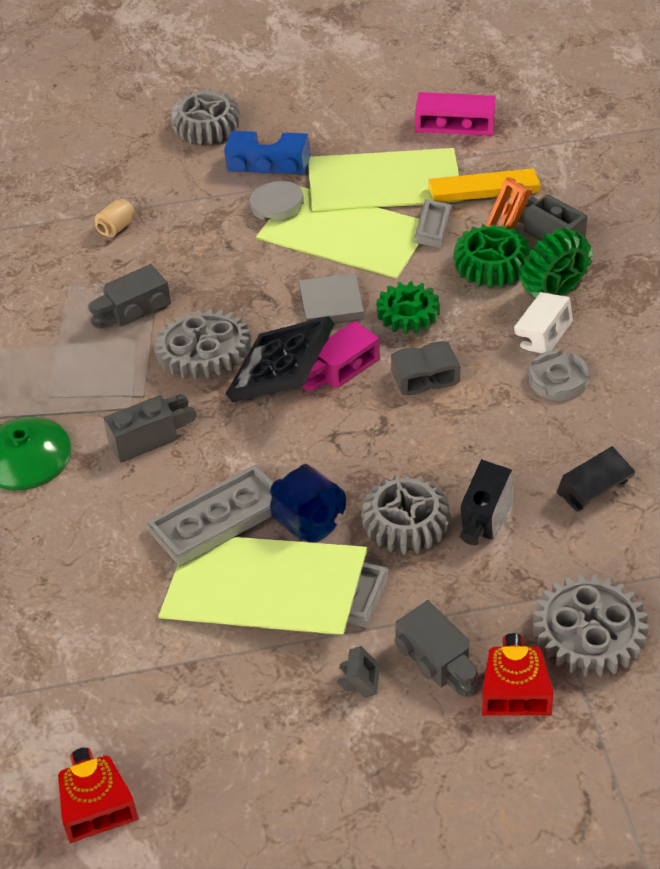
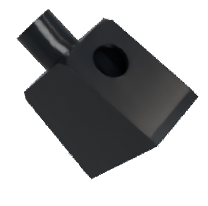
M481 459L460 507L463 528L460 538L465 543L477 545L481 537L495 538L514 503L512 469Z

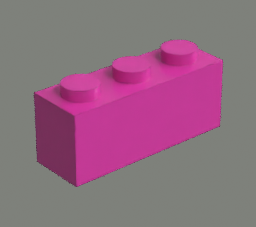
M418 92L415 109V132L493 136L496 96Z

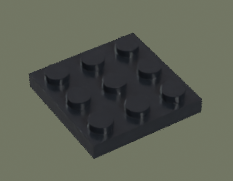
M329 316L260 333L227 390V397L233 403L302 387L307 382L311 369L318 361V356L329 339V335L335 325Z

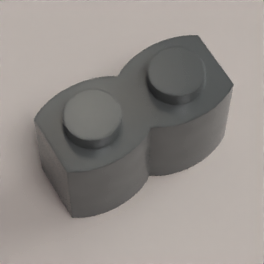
M432 342L421 348H404L391 354V371L402 395H416L430 388L441 389L460 382L461 366L449 342Z

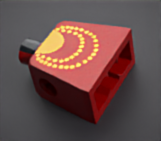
M510 633L505 635L502 639L503 647H492L489 649L483 686L482 716L551 715L553 689L541 649L537 646L524 647V639L520 634Z
M87 747L73 751L70 755L72 767L63 769L58 773L61 817L69 844L139 820L133 796L111 757L104 755L94 759L91 749Z

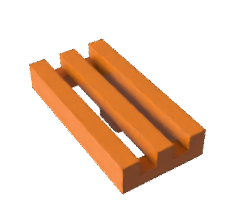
M506 177L485 226H492L493 223L496 226L502 213L503 215L498 227L505 225L508 230L516 228L532 190L525 188L521 183L515 182V179ZM512 188H513V189H514V190H513V193H512V195H511V197H510V199H509L508 204H506V202H507V200H508V197H509V195H510V193H511V190H512Z

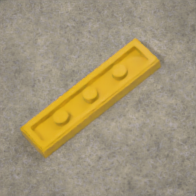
M534 168L432 178L429 179L428 187L433 201L451 202L498 197L506 177L516 180L515 182L531 189V193L540 192L541 184Z

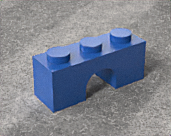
M231 131L224 148L227 169L234 172L305 174L311 156L308 133H282L277 142L270 145H261L258 142L257 132Z

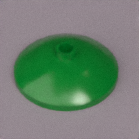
M26 416L14 418L0 424V488L27 490L39 487L53 480L67 466L71 457V442L67 432L58 423L42 417Z

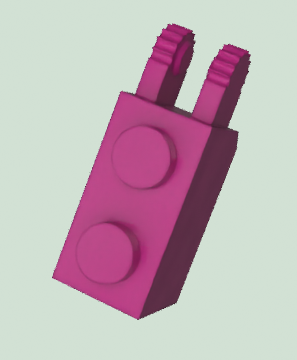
M356 321L339 329L324 344L318 356V361L314 364L307 377V382L302 387L306 391L317 390V388H320L325 383L332 387H341L380 360L379 338Z

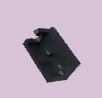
M611 446L564 474L557 493L575 511L579 512L583 509V506L589 504L591 500L619 483L621 485L627 483V478L633 477L636 471Z

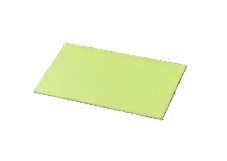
M454 148L310 157L308 162L312 211L424 205L425 199L433 201L428 187L429 179L459 176ZM461 200V201H451V202H441V203H457V202H464V200Z
M300 187L304 197V204L300 206L301 210L296 215L285 220L272 221L270 218L256 236V239L397 279L420 245L414 243L420 219L378 207L312 211L310 189Z
M233 537L180 567L177 565L158 617L160 619L344 635L367 553V547Z

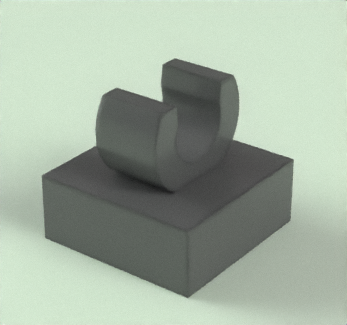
M362 646L349 649L348 660L339 665V668L346 674V677L338 679L337 684L345 691L356 689L365 698L377 695L380 664Z

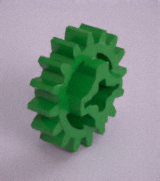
M409 281L408 285L398 282L396 288L389 285L387 286V292H380V299L376 301L378 320H383L384 327L392 325V332L403 329V333L407 334L410 329H413L415 333H419L420 327L428 330L430 322L436 323L437 315H440L439 296L433 295L432 287L425 290L424 283L413 286V281Z

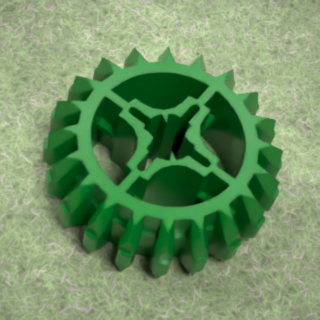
M493 223L492 226L487 227L482 224L481 228L472 227L470 232L463 231L462 237L457 238L455 249L453 250V259L456 271L460 273L461 278H467L468 283L476 282L478 287L483 284L488 285L489 289L492 285H498L502 288L504 283L512 285L514 280H520L519 277L522 274L520 268L525 264L523 259L529 256L530 252L528 241L524 239L523 234H517L515 228L508 230L505 225L496 227Z
M566 227L561 230L554 229L552 234L546 233L543 240H537V245L533 249H529L530 254L523 259L525 264L520 268L522 274L519 279L522 281L525 291L534 299H536L540 292L559 296L568 294L572 289L576 290V285L579 282H583L582 277L589 272L587 267L593 262L590 259L593 255L591 245L578 231Z

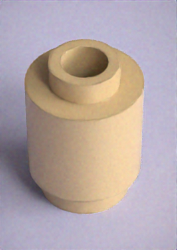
M125 199L114 200L95 216L96 229L102 235L114 237L132 222L135 215L134 208Z

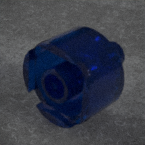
M303 464L291 471L283 479L276 480L270 488V495L272 496L270 512L273 519L301 541L306 540L309 543H315L327 537L338 525L334 522L339 513L343 515L346 509L347 501L344 490L308 464Z

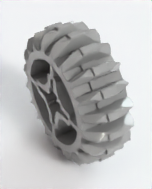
M211 89L207 92H202L201 90L198 93L190 92V96H182L181 100L175 101V106L172 107L171 124L176 132V136L181 137L184 142L189 141L191 145L199 143L200 146L204 143H209L210 145L213 142L221 143L222 139L229 138L231 131H236L239 128L240 109L238 104L235 103V98L229 97L227 93L222 94L221 91L212 92Z
M409 474L404 479H399L394 475L392 481L382 479L380 486L373 485L371 493L366 494L363 507L361 508L363 528L367 532L370 541H376L379 548L388 546L390 554L396 549L401 550L403 555L406 554L407 550H413L418 555L421 547L430 550L432 542L440 543L442 535L447 533L449 521L451 520L448 497L444 496L442 488H435L433 480L424 483L422 476H419L417 479H411Z

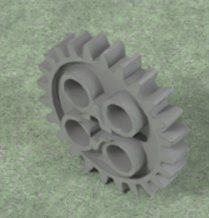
M209 309L206 314H202L200 310H197L193 316L185 313L184 319L174 317V324L165 323L166 329L158 330L159 336L155 337L156 344H154L158 364H162L163 370L170 369L171 375L181 372L182 378H185L188 374H193V378L197 379L199 374H204L206 378H209L211 372L221 375V369L223 368L231 371L232 363L240 365L241 358H247V351L251 350V337L247 323H242L241 317L234 318L232 312L224 316L223 310L212 314V310Z
M579 574L578 582L575 583L569 577H565L564 587L554 582L552 592L543 591L542 600H537L536 611L533 613V636H538L537 646L546 647V658L557 656V667L565 662L569 663V673H573L577 667H581L583 675L586 677L590 669H595L598 676L602 677L603 668L607 667L613 674L617 673L618 663L628 668L630 658L637 660L640 649L645 648L649 625H647L648 614L642 612L643 602H634L635 592L623 594L624 584L620 583L616 587L610 586L611 578L609 577L603 583H599L596 574H593L591 581H586L583 575Z

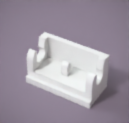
M543 292L539 293L514 327L516 335L528 337L531 342L522 341L520 344L521 348L541 354L552 351L573 322L570 297Z

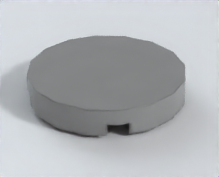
M274 181L258 187L251 194L249 202L252 213L257 218L265 220L266 217L271 218L272 221H281L296 215L301 210L300 206L304 204V197L301 188L295 183Z
M553 350L544 352L533 359L529 368L528 382L539 396L550 400L564 401L574 399L585 391L588 387L590 370L586 362L578 355L573 353L567 355L563 354V351Z

